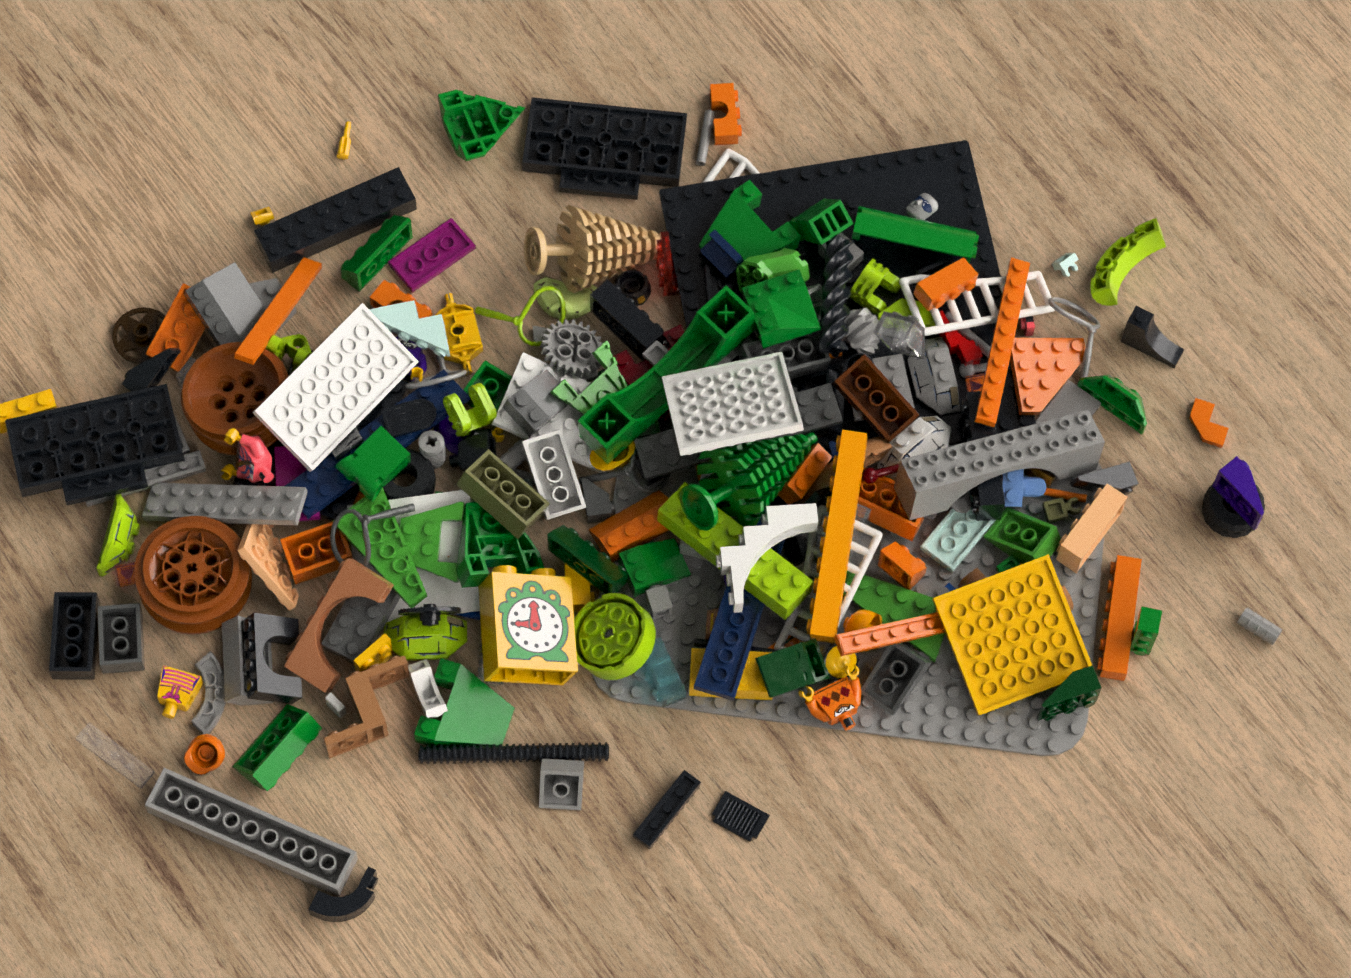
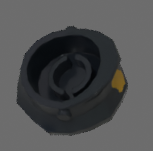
M627 270L615 279V283L620 287L622 293L634 300L635 306L643 305L651 295V285L648 277L640 271Z

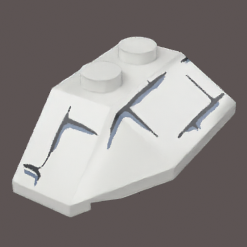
M938 416L919 417L889 442L893 447L883 460L879 461L877 468L880 469L899 464L901 459L949 447L951 427ZM893 473L886 476L892 480H895L897 473Z

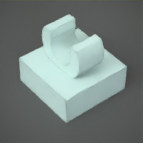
M1065 253L1051 263L1054 270H1061L1063 276L1069 277L1068 268L1071 267L1073 271H1077L1078 266L1074 262L1079 259L1075 253Z

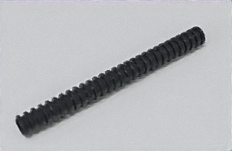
M592 742L591 745H588V743H585V745H581V743H578V745H575V743H572V745H568V743H565V745H562V743H558V745H555V743H552V745H548V743H545V745H542V743L535 745V743H532V745L526 743L525 746H522V744H519V746H515V744H512V746H509V744H506V746H502V744H499V746H496V744L489 746V744H486V746H482V744H479V746H476V744L469 746V744H466V746L460 744L459 747H456V745H453V747L446 745V747H443V745L436 747V745H433V747L426 745V747H423V745H420L418 757L420 764H423V762L430 764V762H433V764L440 762V764H443L445 761L447 764L450 761H453V763H456V761L463 763V761H466V763H469V761H473V763H476V761H479V763L486 761V763H489V761H493V763H496V761H499V763L506 761V763H509V760H512L513 763L516 760H519V762H522V760H526V762H529V760H532V762L539 760V762H542V758L559 760L578 759V761H582V759H585V761H588V759H592V761H595V759H598V761L605 759V761H608L609 744L608 742H605V744H601V742L595 744Z

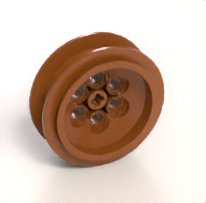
M203 516L176 518L155 529L141 545L134 567L136 587L143 606L149 615L167 629L184 634L211 632L221 628L223 622L236 617L245 606L252 588L251 566L240 557L237 551L241 542L240 537L226 524ZM194 549L200 550L195 555L190 554V552ZM174 558H180L178 563H171V560ZM210 560L217 561L214 565H207ZM173 577L178 578L174 583L168 582ZM209 579L214 580V583L211 585L205 584ZM189 588L195 589L191 594L186 593V590Z

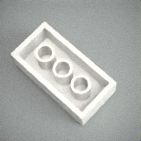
M562 429L521 441L536 491L550 503L544 512L545 519L549 520L586 508Z

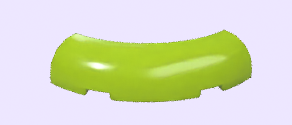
M1157 218L1135 227L1134 232L1127 237H1120L1100 258L1096 265L1097 271L1094 278L1091 279L1090 287L1091 295L1097 303L1106 306L1118 305L1117 295L1119 287L1128 272L1145 257L1166 247Z

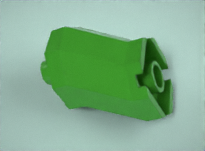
M788 248L749 257L736 268L739 290L742 293L743 287L799 269L806 282L810 278L808 263L799 258L800 254L798 251Z

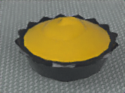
M836 643L826 650L823 657L829 676L833 680H840L846 676L849 679L850 676L846 674L845 667L849 668V673H853L855 670L854 664L858 667L860 660L858 653L840 656Z

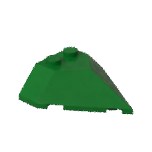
M460 90L438 94L444 128L456 155L465 161L484 157L524 111L525 107L518 105L513 107L499 100L479 95L463 94L464 91Z

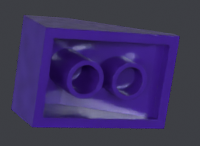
M1236 456L1218 471L1213 488L1253 530H1256L1264 515V510L1249 465Z

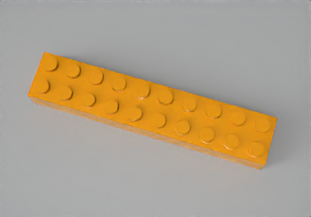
M842 430V434L837 435L836 452L839 453L838 456L834 455L832 468L835 476H831L829 485L832 496L827 497L826 512H829V516H825L823 522V532L826 535L825 537L821 536L820 553L823 554L817 560L816 569L817 573H819V578L815 577L813 593H816V598H811L810 614H813L812 619L808 618L806 629L807 634H810L811 640L816 638L819 642L836 643L834 636L837 635L867 448V433Z

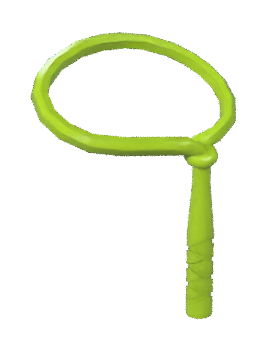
M543 286L537 289L529 298L520 316L511 317L479 306L476 307L475 313L496 320L512 322L515 326H518V335L524 343L530 346H540L542 341L535 342L525 338L522 332V320L540 293L552 291L558 296L561 312L559 321L563 324L565 320V301L560 290L553 286Z

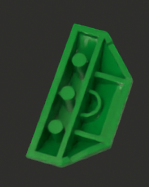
M1110 375L1082 377L1079 379L1077 386L1100 401L1104 409L1140 434L1144 433L1147 420L1143 399L1136 390L1129 389L1123 385L1120 379L1113 378Z

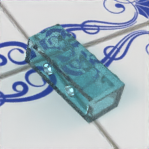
M661 637L655 639L653 650L643 666L646 670L644 676L647 683L652 684L654 687V691H652L657 703L661 702L664 708L686 699V690Z

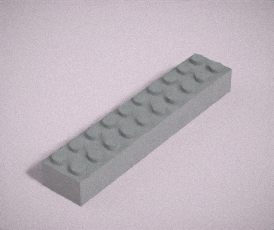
M166 768L161 772L145 803L147 812L336 896H340L358 860L357 852Z

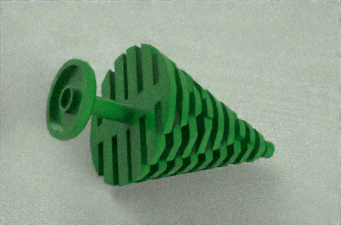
M809 432L806 435H788L703 451L698 459H711H709V462L697 465V475L713 474L708 478L699 480L700 485L689 484L682 488L680 503L687 519L698 529L708 531L714 528L718 522V507L729 516H737L738 519L734 520L743 527L756 526L762 514H765L762 511L766 510V506H769V503H772L774 498L778 496L779 491L783 489L786 482L791 478V474L796 471V466L800 465L804 457L810 452L811 445L817 442V436L813 432ZM726 501L724 502L725 505L716 506L717 503Z

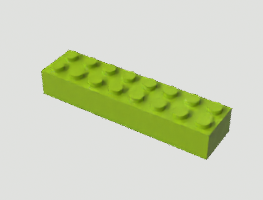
M684 482L658 509L657 521L716 566V555H719L720 547L739 546V535L743 532V526L717 507L718 522L714 528L704 531L695 527L687 519L680 503V492L683 487L688 485ZM770 548L752 567L744 589L786 620L812 592L814 581Z

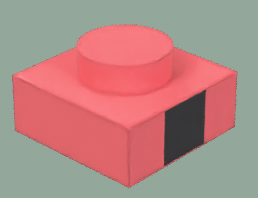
M1033 316L1019 318L1020 329H1024L1025 336H1033L1035 329Z

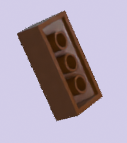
M865 354L831 383L878 436L888 442H891L919 416V413Z

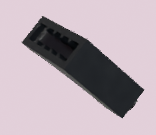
M1135 306L1126 323L1121 342L1175 369L1184 349L1174 344L1161 333L1155 324L1154 314Z

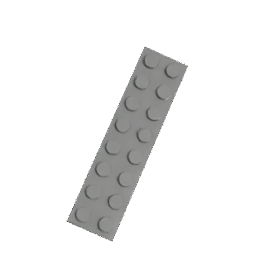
M158 483L151 487L142 517L144 521H171L185 516H203L222 523L297 526L308 491L306 487Z

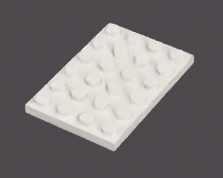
M523 352L492 425L525 440L562 429L571 460L596 472H605L592 466L590 462L592 449L579 437L577 420L584 414L568 405L529 437L502 408L507 399L546 370L559 383L565 379L577 394L581 393L590 384V382L575 375L571 378L568 372L563 376V370L556 372L557 367H549L550 364Z

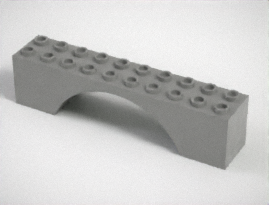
M1089 410L901 459L894 490L910 521L947 511L956 500L972 488L1007 472L1029 468L1045 469L1054 473L1061 480L1095 471L1105 441Z

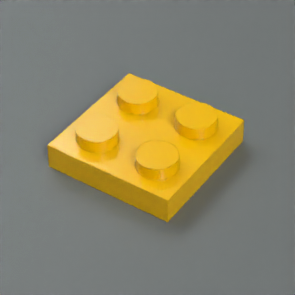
M385 633L354 659L355 671H365L371 665L386 663L392 657L391 639Z

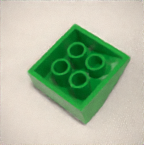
M800 269L742 288L744 303L755 312V330L763 349L821 330Z

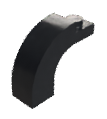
M368 866L356 890L347 896L333 897L318 890L308 909L310 915L328 922L348 921L361 915L370 907L375 899V894L370 889L374 890L378 882L376 870Z

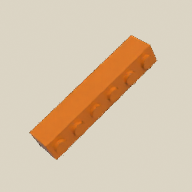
M1117 555L1115 562H1111L1110 574H1113L1112 581L1109 580L1107 593H1110V600L1106 599L1104 612H1108L1107 619L1103 620L1102 631H1105V638H1101L1099 650L1103 651L1102 657H1099L1097 662V669L1100 670L1099 677L1124 681L1126 678L1142 559Z

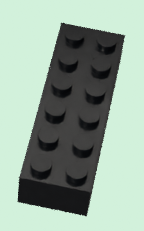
M981 391L967 392L965 400H962L960 418L964 420L962 435L966 442L996 434V426L991 427L974 422ZM998 475L969 490V494L973 495L971 511L972 514H975L976 521L1001 520L1005 500L1002 475Z

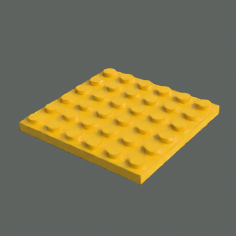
M1049 554L932 598L978 716L1060 685L1072 672L1092 666Z

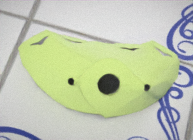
M548 277L542 278L533 284L534 292L543 286H553L560 290L565 301V319L567 320L579 318L590 312V294L592 293L590 289L593 291L597 289V287L591 285L589 288L573 293L568 291L562 281ZM552 291L540 293L536 298L540 307L549 316L560 319L561 313L558 311V308H560L558 296Z

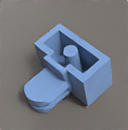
M1024 469L1002 474L1004 507H1022L1023 497L1042 496L1047 488L1045 481L1039 477L1023 476Z

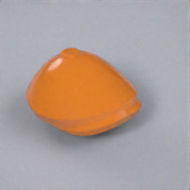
M202 734L190 742L184 755V761L192 772L203 775L217 769L222 764L225 758V749L218 738L209 734Z

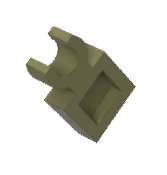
M1063 498L1043 502L1042 506L1047 522L1053 523L1068 519V513L1072 515L1079 514L1081 507H1072V504L1078 502V498H1071L1066 503H1064Z

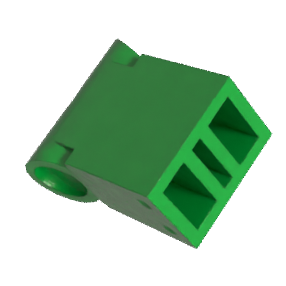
M826 198L789 221L792 227L801 235L800 241L806 240L819 245L824 244L853 225L842 201Z
M380 426L353 454L339 461L335 468L348 480L357 483L360 492L371 502H374L382 488L411 462V456L395 438Z

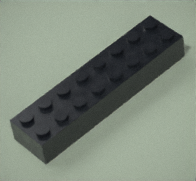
M397 167L254 230L256 242L272 273L301 261L303 257L308 258L382 225L386 219H390L393 215L403 216L417 210L416 198L400 168Z

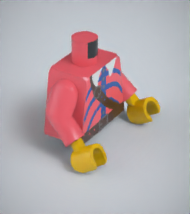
M236 429L228 430L224 441L230 445L236 440L238 441L235 465L238 470L233 465L227 464L221 470L224 472L221 477L224 480H229L234 475L237 478L249 480L251 483L261 480L264 483L271 482L274 478L271 472L272 456L258 435L251 437L245 434L241 436Z

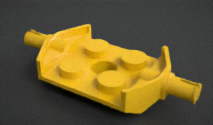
M447 293L444 295L446 307L440 309L435 314H442L445 324L450 357L445 356L444 360L462 364L463 370L468 368L466 375H468V372L470 375L473 373L470 362L483 352V345L474 311L470 306L454 303L453 294L449 293L448 297ZM461 327L464 331L462 334L457 335L453 333V329Z

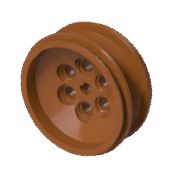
M242 342L222 344L204 353L189 369L181 391L182 409L195 435L210 449L227 455H237L238 441L236 440L232 445L224 441L225 434L232 428L236 429L241 436L243 434L251 437L258 435L266 448L278 440L256 416L254 418L251 417L254 416L253 412L289 376L282 361L266 348L254 365L235 359V352Z

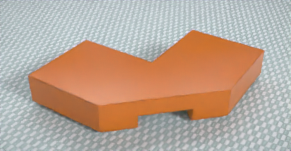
M1195 398L1189 416L1191 423L1197 429L1202 442L1222 448L1229 428L1209 422L1215 404Z

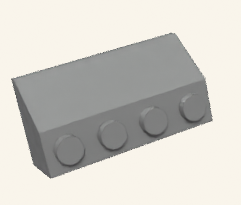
M236 616L223 622L225 702L240 706L273 703L271 701L247 698L245 688L247 675L244 667L246 661V651L244 650L245 631L243 630L245 617ZM268 642L264 645L263 656L266 664L272 670L271 643Z

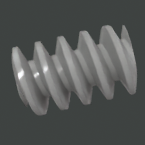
M432 430L421 434L418 441L420 453L430 460L434 469L441 467L446 460L443 436L437 431Z

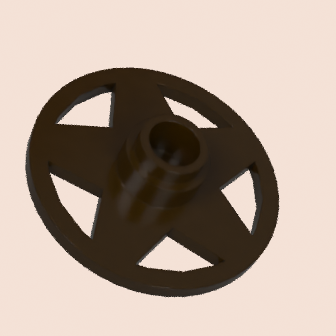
M146 307L132 309L123 314L116 322L112 332L113 344L118 354L125 360L137 364L150 359L145 354L159 329L156 328L158 317L164 320L165 315L158 310ZM138 313H147L140 322L130 318V316ZM121 325L127 335L117 343V333ZM137 349L141 358L131 357L124 352Z

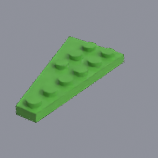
M382 488L374 502H371L367 497H363L349 509L357 510L362 516L365 514L370 516L391 509V506ZM346 514L340 519L337 529L365 558L362 523L354 514ZM395 516L370 521L367 525L371 544L369 564L381 577L394 584L392 589L410 608L415 607L427 597V593Z

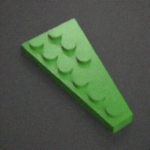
M847 571L845 583L850 585L855 574ZM867 575L863 576L852 599V602L861 607V610L866 609L880 614L882 624L937 612L932 600L933 597ZM945 633L908 642L916 650L926 654L935 663Z

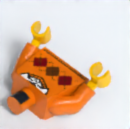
M855 664L853 673H849V668L845 667L846 674L850 676L849 679L846 676L815 692L811 687L805 686L808 690L807 695H804V692L801 690L798 692L800 697L806 699L805 703L813 717L822 722H828L829 725L840 722L845 731L856 725L851 716L857 713L858 706L861 703V686L859 677H857L859 668Z

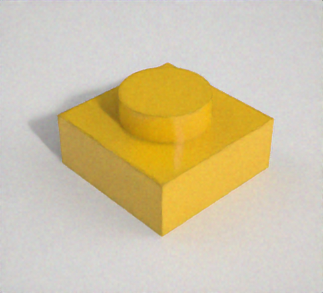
M269 206L250 212L255 225H266L270 223V220L274 219Z

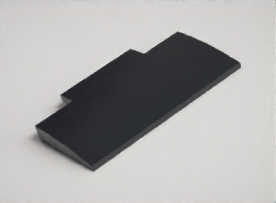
M532 97L522 171L561 175L559 192L638 200L640 183L678 187L687 113Z
M167 384L5 420L22 497L63 488L66 505L68 506L147 488L145 469L185 461Z

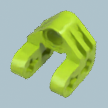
M872 259L851 288L850 298L878 316L881 311L887 308L886 303L873 294L878 285L892 293H897L901 286L899 284L900 279L889 272L888 268H883L882 264H877L876 260Z
M301 334L282 338L273 335L266 347L269 352L274 353L280 360H282L286 353L289 357L293 358V371L312 353L307 338Z
M482 383L469 387V396L475 406L473 409L466 411L460 398L455 393L443 398L444 407L449 415L448 419L453 423L452 427L456 429L457 437L467 436L473 430H479L490 424L497 417L495 406Z

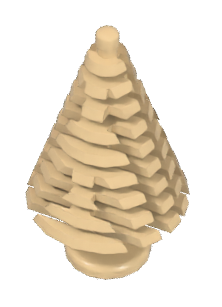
M571 205L565 207L569 212L562 211L559 217L564 224L558 223L557 233L560 236H556V244H547L542 230L538 227H530L525 234L524 240L525 262L530 274H541L546 267L547 256H557L558 265L565 271L560 272L562 281L568 291L573 293L583 290L581 287L589 288L593 284L605 281L606 278L610 279L616 274L619 275L627 270L634 269L636 264L640 266L645 264V262L657 259L658 256L667 255L670 251L669 239L666 234H658L650 229L648 231L640 226L637 229L633 224L603 216L599 213L593 215L590 211Z

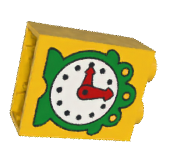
M510 565L493 568L489 576L478 586L484 681L564 685L578 672L571 577L556 576V571L551 568L536 569L531 574H518L516 567Z

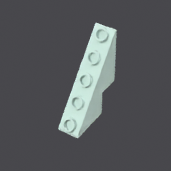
M414 300L369 309L390 332L398 334L400 339L416 342L415 344L422 349L429 348L440 357H450L442 314L419 319Z

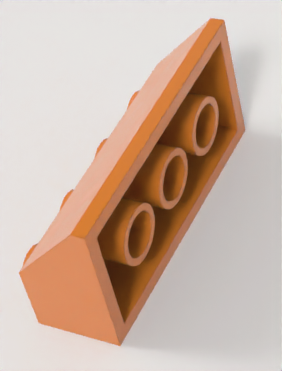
M882 476L876 482L868 484L861 479L856 515L909 541H913L924 517L909 521L894 490L895 481Z
M660 491L652 493L590 528L588 531L600 550L610 557L611 562L618 560L619 553L639 545H644L669 531L657 521L658 509L669 498Z

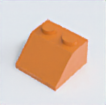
M895 541L880 551L878 566L903 588L911 590L925 575L927 568L925 563L920 558L912 556L908 548L903 544L899 545Z

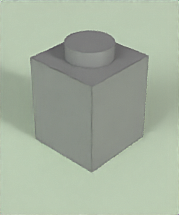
M653 585L645 591V598L653 620L673 614V606L666 585Z

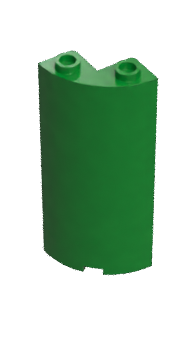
M858 206L852 239L859 240L860 235L964 257L968 263H970L971 258L975 259L976 246L979 235L975 231Z

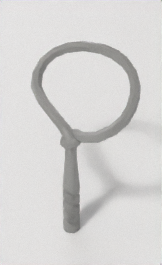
M1051 297L1048 303L1054 310L1064 317L1087 327L1089 335L1079 379L1088 377L1094 333L1097 332L1096 329L1101 327L1100 323L1092 314L1075 303L1063 298ZM1054 302H1058L1075 309L1076 311L1080 312L1088 319H1090L1095 325H1091L1090 323L1064 311Z
M436 355L441 368L439 372L444 369L449 375L432 380L430 379L435 375L423 378L422 382L416 380L406 384L405 387L407 389H415L453 380L466 375L467 370L449 371V369H446L444 358Z

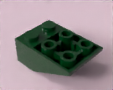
M816 638L755 658L769 698L802 689L805 686H812L830 678Z
M1093 665L1074 671L1041 705L1037 716L1038 721L1042 719L1049 721L1054 719L1057 714H1070L1076 708L1082 706L1088 708L1095 704L1102 687Z

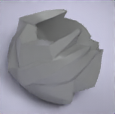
M865 307L860 310H851L849 316L844 319V323L849 328V333L843 340L849 344V348L854 349L857 353L875 354L874 349H878L877 344L880 342L879 339L882 334L880 321L876 315H872Z

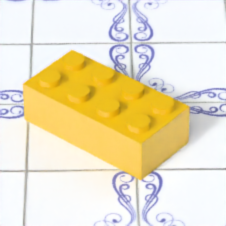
M691 648L689 696L718 697L694 690V684L706 649ZM750 651L735 698L773 700V697L769 698L755 659L772 652Z

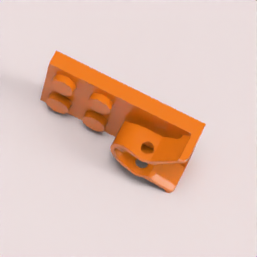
M184 283L145 354L152 358L168 348H179L181 352L170 367L179 373L186 366L205 330V326L184 296L185 290L190 288V286Z

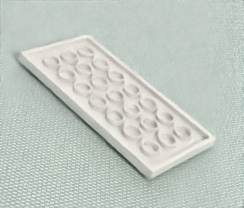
M362 303L287 377L253 414L311 472L419 361Z

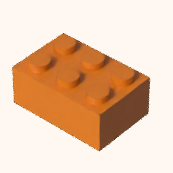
M333 522L280 539L282 550L295 584L338 570L340 563L336 560L330 543ZM336 528L335 543L341 558L345 561L347 558L353 559L346 537Z

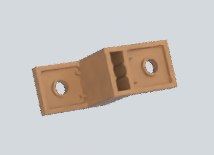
M405 655L401 657L394 656L388 662L381 665L379 663L373 664L367 670L362 672L355 671L345 678L349 696L361 724H351L346 730L340 732L333 731L323 738L329 759L388 736L387 724L374 690L410 677Z

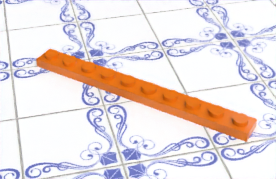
M1012 257L1008 265L974 421L991 427H995L1030 267L1029 262Z

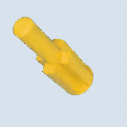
M349 121L345 122L344 134L340 137L337 158L341 160L348 159L351 143L349 138L351 122Z

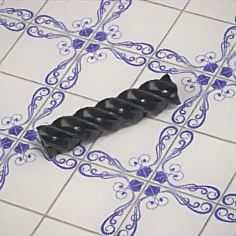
M835 235L832 240L826 242V266L823 272V303L821 307L822 321L820 324L821 339L819 342V352L829 353L834 357H838L841 352L848 351L843 338L849 333V328L844 323V319L850 314V309L846 306L845 301L851 296V291L846 286V283L853 275L847 266L854 258L848 249L854 243V240L844 239L840 235Z

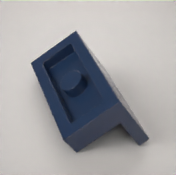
M714 229L709 234L711 240L700 251L728 278L744 260Z

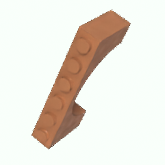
M347 558L346 561L343 560L338 567V575L329 582L327 586L328 592L318 601V609L315 614L308 618L306 622L307 628L299 634L296 639L297 645L285 658L287 662L284 667L325 693L332 692L342 675L330 664L323 650L322 629L326 617L337 604L352 597H366L378 603H384L394 584L354 559Z

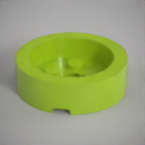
M620 593L604 594L594 602H588L574 619L577 662L600 679L618 680L633 674L643 666L653 650L656 638L653 619L642 606L627 595ZM612 629L613 635L605 638V633Z

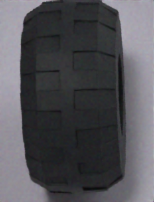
M406 449L410 453L411 462L383 487L387 499L392 500L433 494L436 486V476L430 460L425 458L420 452ZM404 473L416 477V481L407 487L398 486L393 482L397 476Z
M1213 484L1209 486L1202 502V514L1209 527L1221 536L1232 538L1246 536L1254 531L1238 513L1229 512L1223 505V501L1226 500L1213 488ZM1256 485L1263 510L1265 511L1264 496Z

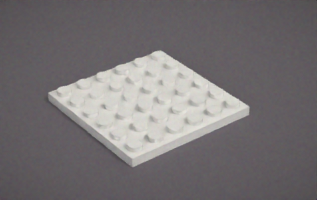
M782 352L662 376L680 456L804 430Z

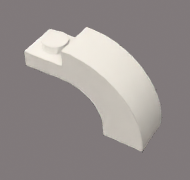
M427 659L408 665L409 675L424 715L427 718H435L447 712L446 704L440 695Z

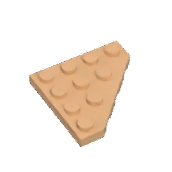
M247 524L237 551L240 557L246 560L252 567L253 572L260 576L266 587L277 596L280 604L290 611L296 607L299 595L297 589H292L290 581L292 575L288 564L282 561L281 553H283L279 539L273 536L271 528L274 525Z

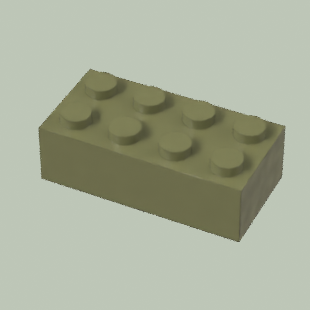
M489 449L465 470L456 484L517 539L542 517L550 505L546 499Z

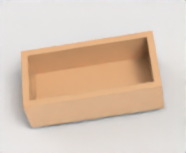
M1106 484L1103 489L1099 488L1096 491L1092 503H1088L1084 507L1080 519H1075L1070 527L1069 534L1065 533L1058 543L1060 545L1056 550L1058 552L1056 560L1076 574L1121 515L1128 498L1109 484Z

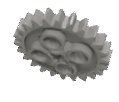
M565 319L563 324L558 320L556 325L551 324L549 328H546L541 338L540 347L543 348L541 354L546 355L544 361H551L549 367L556 366V372L563 370V376L568 372L571 378L575 374L581 378L583 373L588 377L590 372L595 373L601 366L592 354L603 343L600 342L601 336H595L596 330L590 331V325L583 327L582 321L577 325L574 319L571 323Z

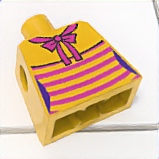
M163 665L157 694L159 704L165 705L162 715L174 719L177 709L188 711L203 685L202 677Z

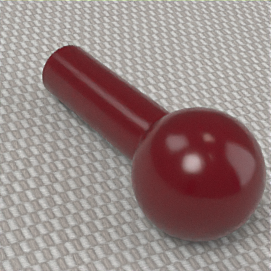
M899 464L877 470L871 467L863 470L862 479L866 483L872 484L879 477L897 473Z

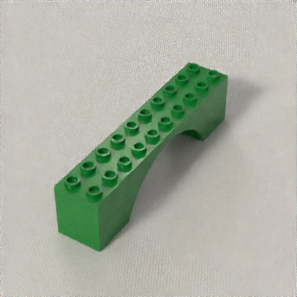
M726 285L697 311L684 334L657 364L626 388L615 393H607L577 420L579 437L609 464L669 409L662 376L717 365L755 330V312Z

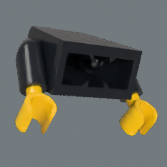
M496 427L494 431H491V429L473 430L464 440L458 443V454L449 456L451 467L459 466L460 470L465 472L488 449L497 456L496 442L504 440V435L497 434H501L503 429Z

